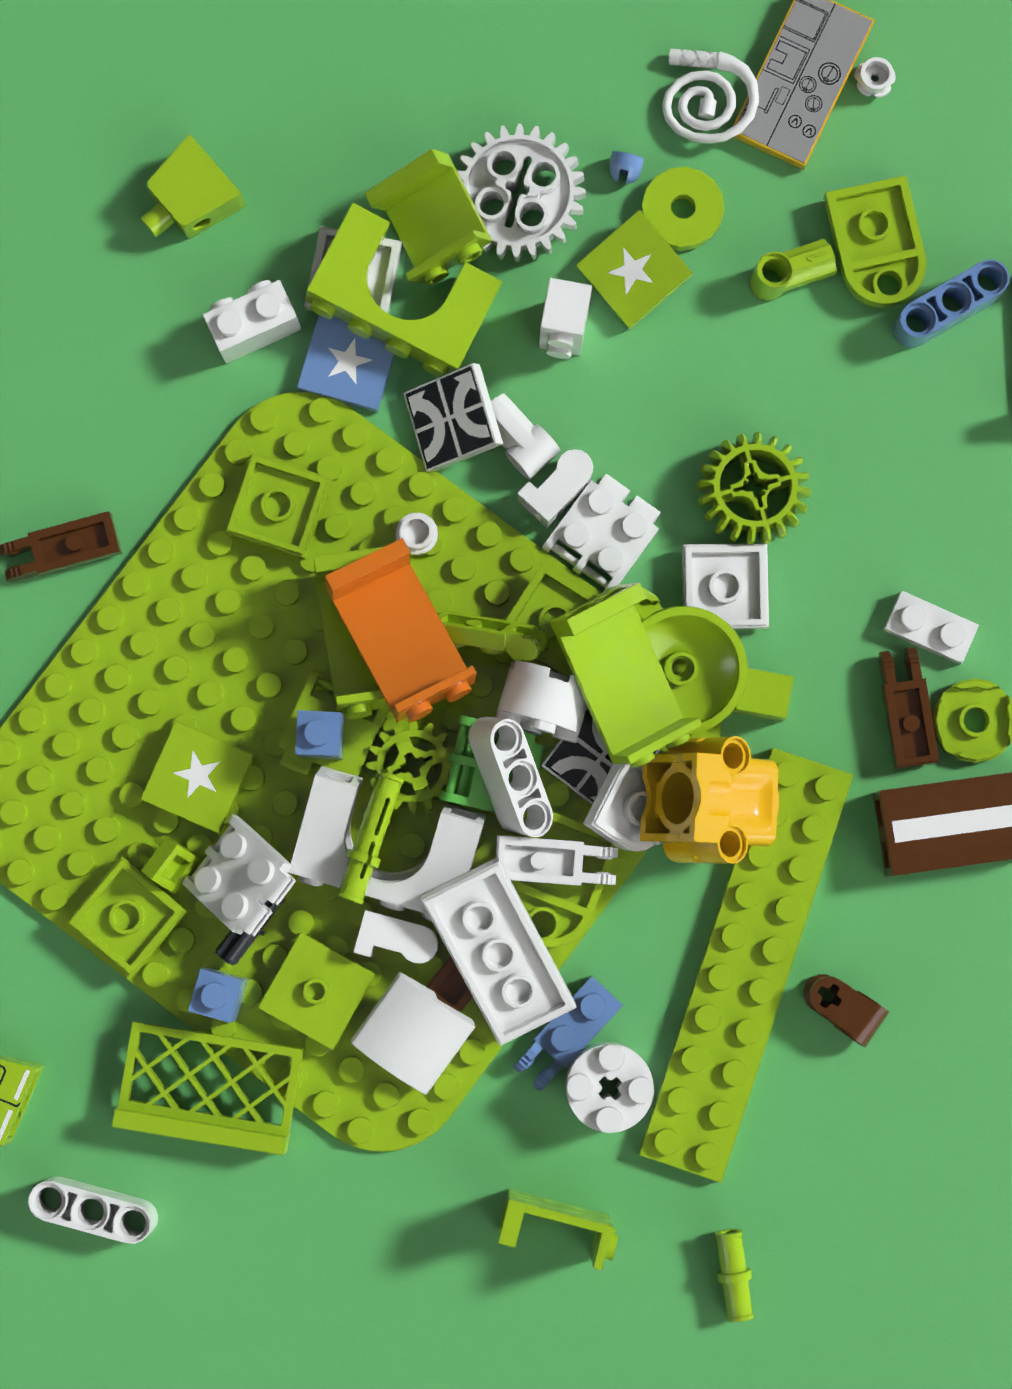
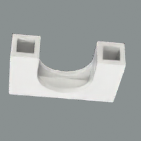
M321 766L315 774L291 860L293 866L288 872L298 875L299 881L312 886H322L325 883L340 887L349 861L345 857L347 850L353 849L354 846L350 827L363 778ZM445 803L428 856L420 864L406 871L387 872L374 867L365 896L381 900V905L392 910L403 911L405 908L422 912L423 918L432 921L421 902L420 896L471 871L487 815Z

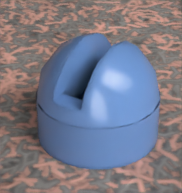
M612 151L609 163L611 177L615 182H618L620 173L627 175L626 184L635 182L641 174L644 158L626 152Z

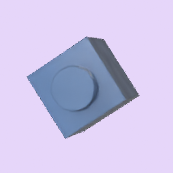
M297 710L295 754L300 758L343 760L345 716L341 712Z
M207 967L201 968L188 1011L229 1023L236 1021L248 979Z

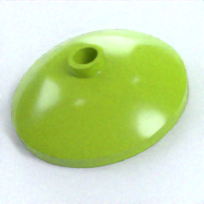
M694 606L669 607L645 618L642 624L683 717L699 718L702 723L701 727L691 731L689 734L708 730L722 722L739 703L747 682L748 662L746 652L737 633L725 620L716 614ZM678 659L685 660L686 669L680 674L673 673L672 664Z

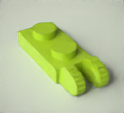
M444 611L438 615L456 648L465 645L480 647V651L487 654H500L507 651L513 660H525V662L529 660L530 662L537 658V655L546 651L552 641L550 640L551 635L548 634L545 628H536L534 625L522 624V622Z

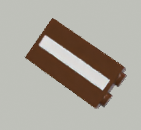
M1012 772L880 790L873 793L885 877L1012 859Z

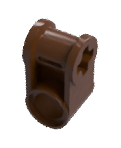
M818 974L811 977L803 989L805 1002L812 1010L833 1023L836 1029L864 1048H866L889 1013L888 1010L865 994L854 990L840 979L827 974ZM821 986L830 988V993L834 996L830 1003L827 1001L821 1002L822 996L817 993Z

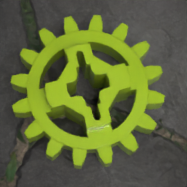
M416 721L410 722L409 730L404 731L399 723H394L395 734L390 737L388 734L381 732L379 736L384 742L381 748L371 746L369 749L378 757L377 761L366 763L367 769L385 772L402 778L405 783L412 785L416 795H406L399 792L394 806L395 810H398L403 802L408 803L410 813H416L417 803L423 802L424 806L430 811L433 809L431 799L435 796L439 798L441 791H443L442 789L445 785L447 786L452 764L448 762L450 753H454L455 747L445 748L443 744L446 742L448 735L444 732L437 737L433 736L434 725L430 722L424 731L418 730ZM410 738L425 740L436 749L424 752L413 747ZM396 745L399 751L394 765L385 769L386 757L393 746ZM409 756H414L416 761L430 760L420 767L421 775L413 778L410 772H400L402 771L401 768L407 766L406 758ZM442 764L441 776L436 785L430 789L427 780L431 770ZM377 776L369 781L371 786H374Z

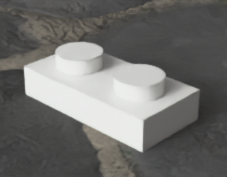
M901 591L898 594L883 631L960 665L967 655L979 625Z

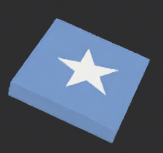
M318 315L298 382V391L310 392L378 413L395 355L385 348V342L373 336L366 339L354 334L347 328L348 323L333 316L332 319H327Z

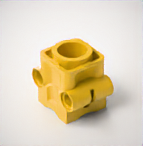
M738 736L690 738L679 746L668 748L666 754H654L655 758L652 761L642 765V779L645 784L647 799L640 820V841L663 842L664 852L671 861L677 863L734 864L740 862L745 857L748 846H770L774 843L779 810L778 767L773 760L751 758L750 748L743 738Z

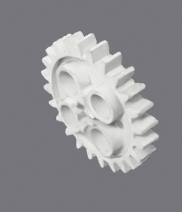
M518 124L515 135H509L506 127L503 125L500 128V138L496 140L487 131L485 133L487 145L482 147L472 142L471 147L475 156L471 158L461 155L460 160L466 171H457L493 240L484 246L482 251L487 253L495 245L497 246L498 259L502 260L507 250H512L516 262H519L524 250H528L531 258L536 260L537 247L540 246L551 254L552 246L550 241L553 238L563 244L566 243V238L562 231L563 228L569 230L577 229L576 222L570 216L583 215L584 213L583 206L575 202V200L586 198V190L576 187V185L585 181L584 174L579 171L571 172L579 165L577 156L565 159L569 151L568 144L565 142L555 148L556 138L553 132L547 135L544 140L540 139L539 126H535L530 135H525L522 124ZM530 158L532 162L524 178L526 194H520L515 209L513 225L507 228L505 224L514 205L511 191L517 192L519 189L524 161ZM503 160H510L516 164L510 174L504 176L494 172L496 164ZM550 171L555 175V179L550 185L543 187L533 182L539 172ZM498 199L503 202L504 206L498 214L487 215L482 212L484 204L489 200ZM537 210L544 216L538 225L527 226L521 222L523 215L528 211Z

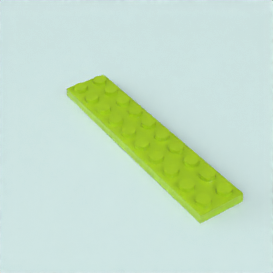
M771 748L767 759L773 760L778 767L779 810L776 838L770 846H748L745 857L732 866L639 1150V1155L719 1183H722L853 778V774L776 748Z

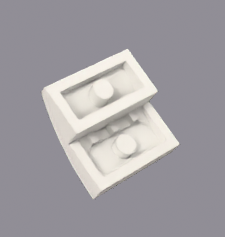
M399 972L352 1037L351 1043L382 1068L426 1095L474 1030L475 1025L471 1018L438 1000L434 991Z

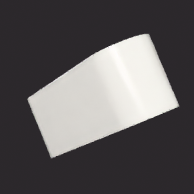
M486 716L478 718L469 730V743L499 824L510 833L531 837L543 836L552 825L553 813L523 729L519 723L511 719ZM498 730L499 738L495 745L494 734ZM512 770V771H513V779H512L511 783L509 784V780H508V778H509V773H510V771ZM527 809V819L523 822V814Z
M50 1177L37 1184L29 1195V1208L35 1217L46 1222L123 1243L135 1244L143 1241L154 1231L158 1223L156 1208L145 1199L65 1177ZM45 1188H54L60 1193L62 1202L59 1209H51L44 1203L43 1192ZM87 1199H95L102 1204L104 1213L101 1220H92L85 1214L84 1204ZM136 1210L144 1216L146 1221L144 1231L135 1232L127 1226L125 1220L128 1211Z

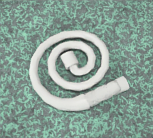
M670 49L669 65L717 68L719 71H727L739 76L746 85L749 103L746 113L741 120L725 132L715 134L694 133L682 127L673 117L671 104L673 96L679 89L690 82L697 80L715 82L724 90L727 99V106L723 114L714 120H710L714 118L717 102L712 91L708 87L703 86L690 87L680 97L677 109L682 121L693 129L703 131L718 129L729 121L736 109V94L729 81L719 73L707 70L690 72L677 78L665 92L662 103L665 122L677 135L697 143L725 142L742 133L754 119L759 103L758 83L749 66L733 55L721 51L706 52ZM693 96H704V98L700 99L698 116L709 121L698 120L689 114L687 105Z

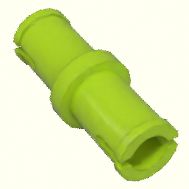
M738 1228L715 1232L721 1269L717 1272L718 1282L723 1284L727 1311L726 1318L729 1322H743L754 1318L748 1282L752 1278V1272L750 1267H746L742 1240L743 1232L742 1229Z

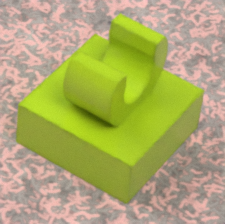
M156 836L153 841L159 845V848L151 858L145 855L140 857V861L144 865L141 872L152 881L175 894L184 878L190 874L200 858L168 836L165 839Z

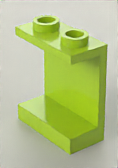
M430 149L364 193L372 208L386 211L414 266L412 270L405 273L409 281L427 284L428 286L436 284L449 275L448 269L459 262L460 264H465V262L468 263L475 260L483 253L481 248L493 241L447 153Z
M512 1189L508 1190L498 1230L499 1244L516 1247L524 1213L596 1231L590 1252L593 1268L602 1270L605 1259L613 1260L618 1234H616V1228H613L609 1215Z

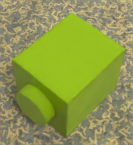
M748 668L744 693L732 713L782 722L787 718L794 676Z

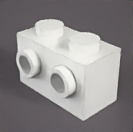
M270 280L259 282L248 289V294L235 300L230 297L221 299L210 306L209 312L203 314L226 364L301 330L298 318L280 280L273 283Z

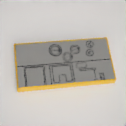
M794 0L756 77L759 103L755 117L742 133L733 138L804 170L875 20L833 0ZM748 96L740 110V113L734 125H736L746 113L747 106L749 103Z

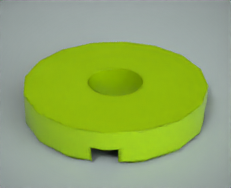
M690 167L670 168L657 175L646 188L641 206V212L671 248L677 251L697 249L710 240L719 230L725 210L723 194L716 182L703 171ZM686 200L692 204L694 213L688 218H678L673 214L671 205L675 201Z
M977 678L959 681L943 691L934 704L932 719L936 741L944 752L956 760L969 763L989 761L1002 754L1011 744L1012 700L995 683ZM970 709L980 711L985 717V727L979 733L969 731L964 724L965 713Z

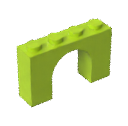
M352 203L307 289L305 301L311 304L309 306L310 309L324 318L332 319L335 316L348 323L347 328L362 338L369 339L373 336L385 342V348L396 356L407 358L409 355L423 362L422 367L437 377H442L458 370L503 281L465 262L444 304L433 314L421 319L405 320L386 313L371 296L367 282V272L387 234L390 222Z

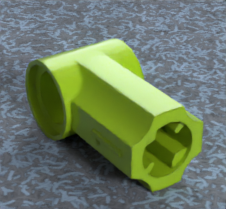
M824 238L782 253L774 251L764 254L751 275V290L758 298L770 301L781 297L786 291L834 276L837 268L831 245ZM762 271H775L781 281L777 283L769 282L763 276Z

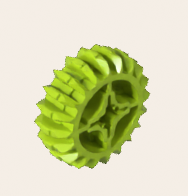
M755 432L752 444H748L746 436L740 433L736 437L737 448L728 439H725L721 443L724 455L716 450H712L708 458L714 465L702 464L700 473L709 479L699 480L696 488L700 491L709 492V494L699 497L698 505L703 507L712 505L713 508L708 510L704 515V519L707 522L712 521L716 517L721 520L715 528L717 534H721L726 526L733 529L729 536V541L733 543L738 539L740 532L746 534L745 543L748 545L754 543L755 534L758 533L761 542L769 544L771 542L770 530L779 539H782L787 534L784 524L791 528H795L799 524L798 518L793 513L804 514L807 511L808 506L798 499L808 498L811 495V489L798 486V484L806 482L810 478L809 473L804 471L796 473L795 469L803 463L802 457H795L791 461L787 458L792 450L790 444L785 445L781 452L774 447L778 442V437L771 436L767 445L761 444V433ZM753 458L770 463L782 476H779V474L768 475L763 473ZM739 460L741 480L731 484L728 489L720 490L722 472L729 465ZM748 478H750V481H753L755 487H766L765 490L762 489L759 493V500H757V497H754L752 491H741V489H745L748 485ZM786 488L787 495L784 508L778 514L768 519L766 513L768 508L767 496L776 494L778 490ZM725 502L744 505L749 510L751 518H754L755 521L737 516L727 507Z

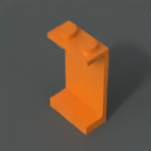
M403 538L325 575V590L397 723L406 718L410 722H414L425 717L433 711L431 705L447 698L448 702H454L466 696L472 691L470 686L474 684L477 674L473 665L468 668L466 667L411 567V552Z

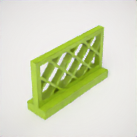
M133 1021L118 1108L114 1111L112 1127L284 1155L289 1148L290 1128L304 1049ZM141 1032L158 1035L168 1050L148 1063L139 1051ZM168 1037L180 1038L182 1040L173 1046ZM189 1040L200 1042L210 1055V1058L192 1071L177 1051L178 1048ZM210 1044L222 1045L225 1047H223L218 1052H215ZM232 1047L243 1049L253 1063L234 1078L219 1058V1056ZM252 1050L267 1054L258 1060ZM171 1054L185 1073V1076L166 1089L152 1067ZM274 1054L292 1057L290 1075L276 1085L261 1064ZM138 1060L143 1068L134 1074L136 1061ZM214 1061L228 1082L208 1096L194 1074ZM256 1068L270 1087V1090L251 1103L237 1084V1081ZM146 1072L160 1091V1094L149 1102L130 1100L133 1081ZM187 1079H189L203 1099L191 1109L179 1108L169 1093ZM288 1083L285 1099L279 1088ZM230 1086L245 1105V1108L234 1116L222 1115L212 1101L213 1098ZM274 1093L284 1107L282 1123L264 1122L254 1106ZM164 1097L169 1106L154 1103ZM206 1104L212 1113L197 1110ZM249 1111L255 1120L239 1117Z

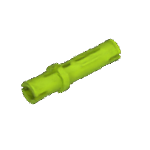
M377 772V778L353 849H348L345 856L349 861L336 896L363 905V899L374 867L379 868L381 859L377 857L404 779L385 772Z

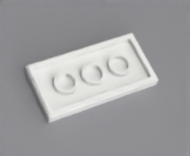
M499 857L420 896L424 908L499 1046L577 1008L575 1000Z

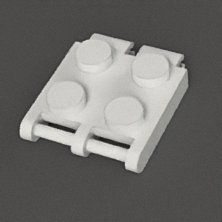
M606 474L599 484L592 480L588 483L547 539L542 549L548 553L552 550L572 564L575 573L580 575L583 572L606 590L622 582L657 534L659 528L654 525V522L661 512L639 496H636L628 507L623 501L630 493V490ZM560 540L582 557L580 559L576 558L559 546L557 542ZM589 562L610 576L612 580L608 581L587 566Z
M232 814L228 819L229 827L214 846L209 845L207 847L205 859L192 876L188 875L184 878L182 884L232 932L238 934L246 932L249 935L255 936L272 914V910L265 905V902L268 900L272 904L278 905L296 880L288 873L293 865L244 820Z

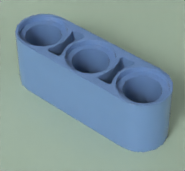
M987 259L981 261L910 302L903 308L893 325L895 339L907 348L919 347L989 307L1001 296L1009 284L1007 268L997 260ZM986 276L994 282L995 290L987 291L982 289L977 281L978 277ZM948 296L956 299L960 310L957 312L947 310L943 306L942 297ZM916 317L920 319L924 324V331L914 332L910 330L906 324V318Z

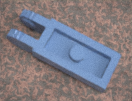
M592 976L572 996L577 1008L549 1021L533 1038L535 1042L513 1065V1068L521 1073L534 1062V1058L542 1049H545L555 1059L535 1078L533 1086L539 1092L554 1078L562 1067L566 1068L623 1006Z

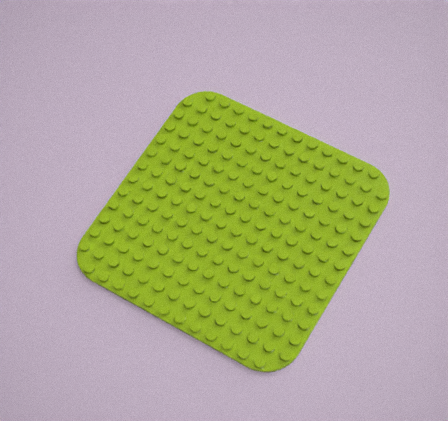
M289 392L276 395L258 403L240 417L1 726L0 883L194 1031L304 1049L294 1107L332 1136L350 1146L369 1151H395L416 1145L436 1133L452 1116L503 1047V1045L499 1046L476 1001L472 998L460 1013L471 1018L475 1028L425 1095L382 1068L351 1043L352 1037L399 972L426 987L451 956L433 922L423 918L422 912L405 908L403 911L392 910L381 905V900L369 896H364L363 905L336 896L339 890L338 887L325 883L322 886L308 885L299 881L298 875L289 873L296 882L284 896L286 901L282 903L263 928L264 936L259 934L239 962L233 966L216 954V948L230 929L183 884H181L175 894L159 885L189 912L134 978L128 976L66 923L121 856H124L138 869L142 870L144 865L141 863L140 857L145 855L151 858L159 848V845L153 841L156 836L164 839L168 836L200 858L189 876H192L207 856L205 853L209 845L214 846L229 827L228 819L232 814L244 820L291 863L314 777L320 765L314 763L308 777L280 765L285 750L279 748L278 745L311 671L316 670L321 673V678L331 681L314 574V556L387 546L397 541L396 528L404 516L411 513H423L431 517L438 529V539L433 549L423 555H410V565L438 615L444 611L506 620L542 562L596 596L601 594L600 591L436 470L426 472L424 462L351 407L341 401L310 392ZM251 452L332 479L306 560L228 535L224 532ZM465 645L456 648L466 667L468 668L473 665L477 672L475 682L470 686L472 691L454 702H448L447 698L431 705L433 711L425 717L416 720L418 730L424 731L430 722L434 725L433 736L437 737L444 732L448 735L446 742L443 744L445 748L456 747L460 724H457L458 715L476 719L485 716L496 717L511 663L518 661L513 660L507 651L500 654H487L481 652L480 647ZM536 659L531 660L530 662L529 660L526 661L528 663L545 666ZM678 659L672 664V671L675 674H680L686 669V662L683 659ZM316 685L315 689L334 697L332 691ZM372 710V714L376 715L377 711ZM390 710L385 717L373 746L380 748L383 746L384 742L379 736L381 732L388 734L390 737L395 734L394 723L397 722ZM408 718L398 722L403 731L409 730L410 721ZM175 721L255 756L221 834L141 800ZM721 722L708 730L689 735L691 738L720 737ZM543 732L542 736L536 735L534 743L545 746L541 765L561 741L552 737L550 733ZM410 738L413 747L424 752L436 749L425 740ZM396 745L393 746L386 757L385 769L394 765L399 751ZM666 745L660 748L661 750L658 754L667 753L668 748H666ZM370 752L366 763L377 761L378 756ZM409 756L406 758L407 766L401 768L402 771L400 772H410L413 778L421 775L420 767L430 760L416 761L414 756ZM366 763L360 774L363 780L351 820L350 832L353 845L374 787L370 785L369 781L377 776V771L367 769ZM442 764L431 770L427 780L430 789L436 785L441 776ZM540 766L539 775L552 812L584 823L592 805ZM405 782L402 784L400 793L416 795L412 785ZM436 796L431 799L433 809L430 811L422 802L417 803L416 813H410L408 803L403 802L398 810L393 809L391 820L377 857L381 859L377 869L387 872H401L420 864L430 852L439 817L445 803L487 815L471 870L496 858L497 835L526 838L531 836L507 832L499 824L495 813L444 802ZM527 812L523 814V822L527 819ZM618 849V857L614 859L609 872L611 875H616V885H604L586 930L577 939L566 945L546 947L558 970L569 958L648 849L644 851ZM365 910L432 929L439 942L435 956L429 961L420 964L407 960L400 952L375 946L372 957L353 953ZM539 911L532 916L531 919L541 937H546L554 931L556 923L552 914L546 911ZM300 932L307 934L376 974L334 1050L329 1049L258 1008ZM207 967L248 979L236 1021L229 1023L188 1011L201 968ZM213 1044V1045H214L215 1047H217L219 1050H221L223 1047H225V1046H222V1045ZM232 1047L224 1053L244 1069L253 1064L243 1049ZM252 1050L258 1060L267 1054ZM274 1054L261 1064L276 1085L290 1075L292 1057ZM256 1068L249 1072L268 1086ZM288 1083L279 1088L285 1099Z

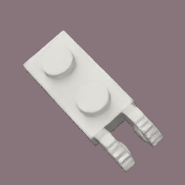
M497 835L496 857H499L512 881L581 886V883L616 885V875H611L609 872L583 873L582 865L583 856H593L606 860L617 858L618 848L584 845V842Z

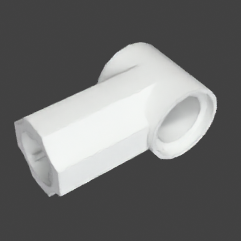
M503 393L491 401L503 441L501 446L506 450L505 454L515 468L525 478L530 480L557 456L561 450L553 438L540 425H533Z

